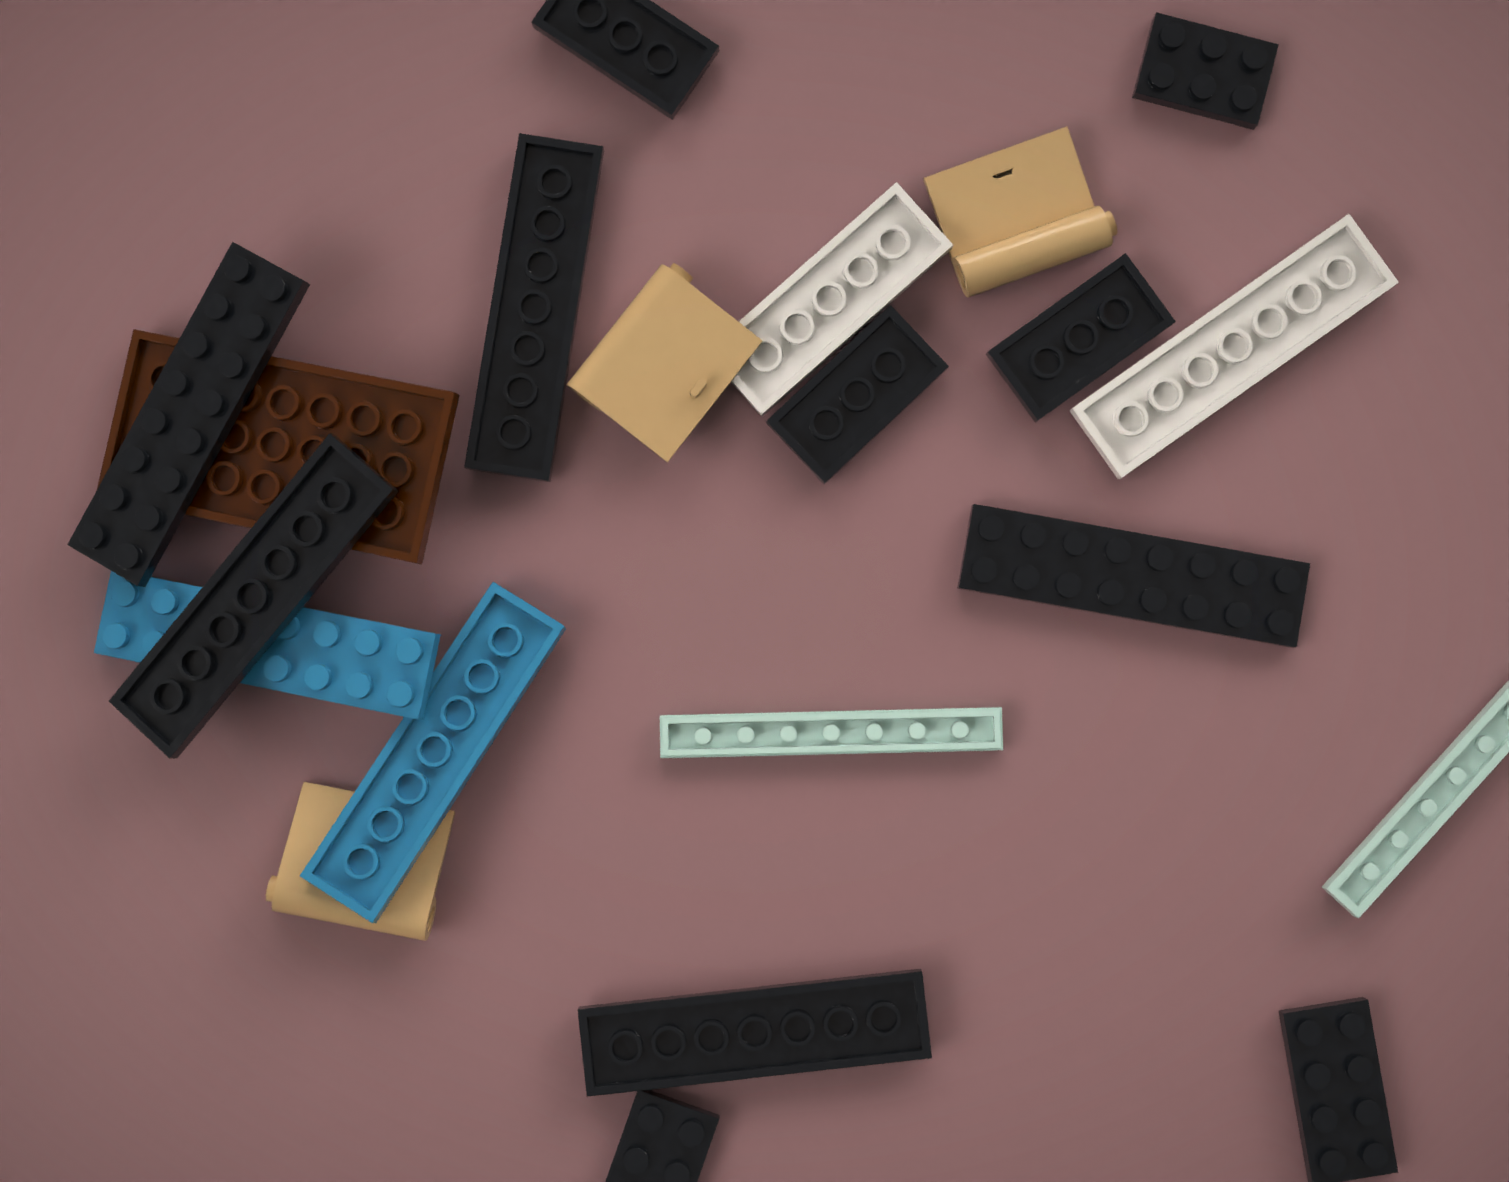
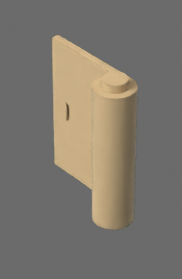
M1068 126L923 178L941 232L953 244V248L948 253L960 287L967 298L1110 247L1113 244V236L1117 235V225L1110 211L1104 212L1100 206H1094Z
M675 263L670 267L663 264L659 266L567 383V386L597 410L605 413L667 463L762 343L759 337L691 285L692 276Z
M303 782L278 875H272L267 886L266 901L272 902V910L427 941L434 921L436 910L435 892L455 811H448L377 923H371L300 877V874L355 792Z

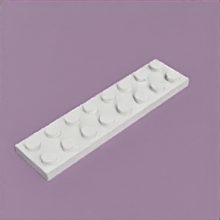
M1348 214L1069 411L1119 480L1399 282L1354 219Z

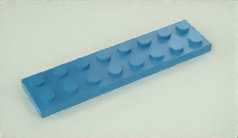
M111 571L94 653L141 662L202 587L154 577L150 578L146 587H141ZM303 607L240 683L424 720L441 634Z
M492 582L433 672L424 720L407 717L402 719L300 874V877L371 923H377L567 628Z

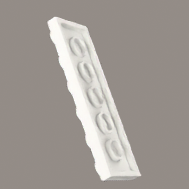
M896 182L739 321L759 337L762 343L731 383L763 417L953 248V244Z

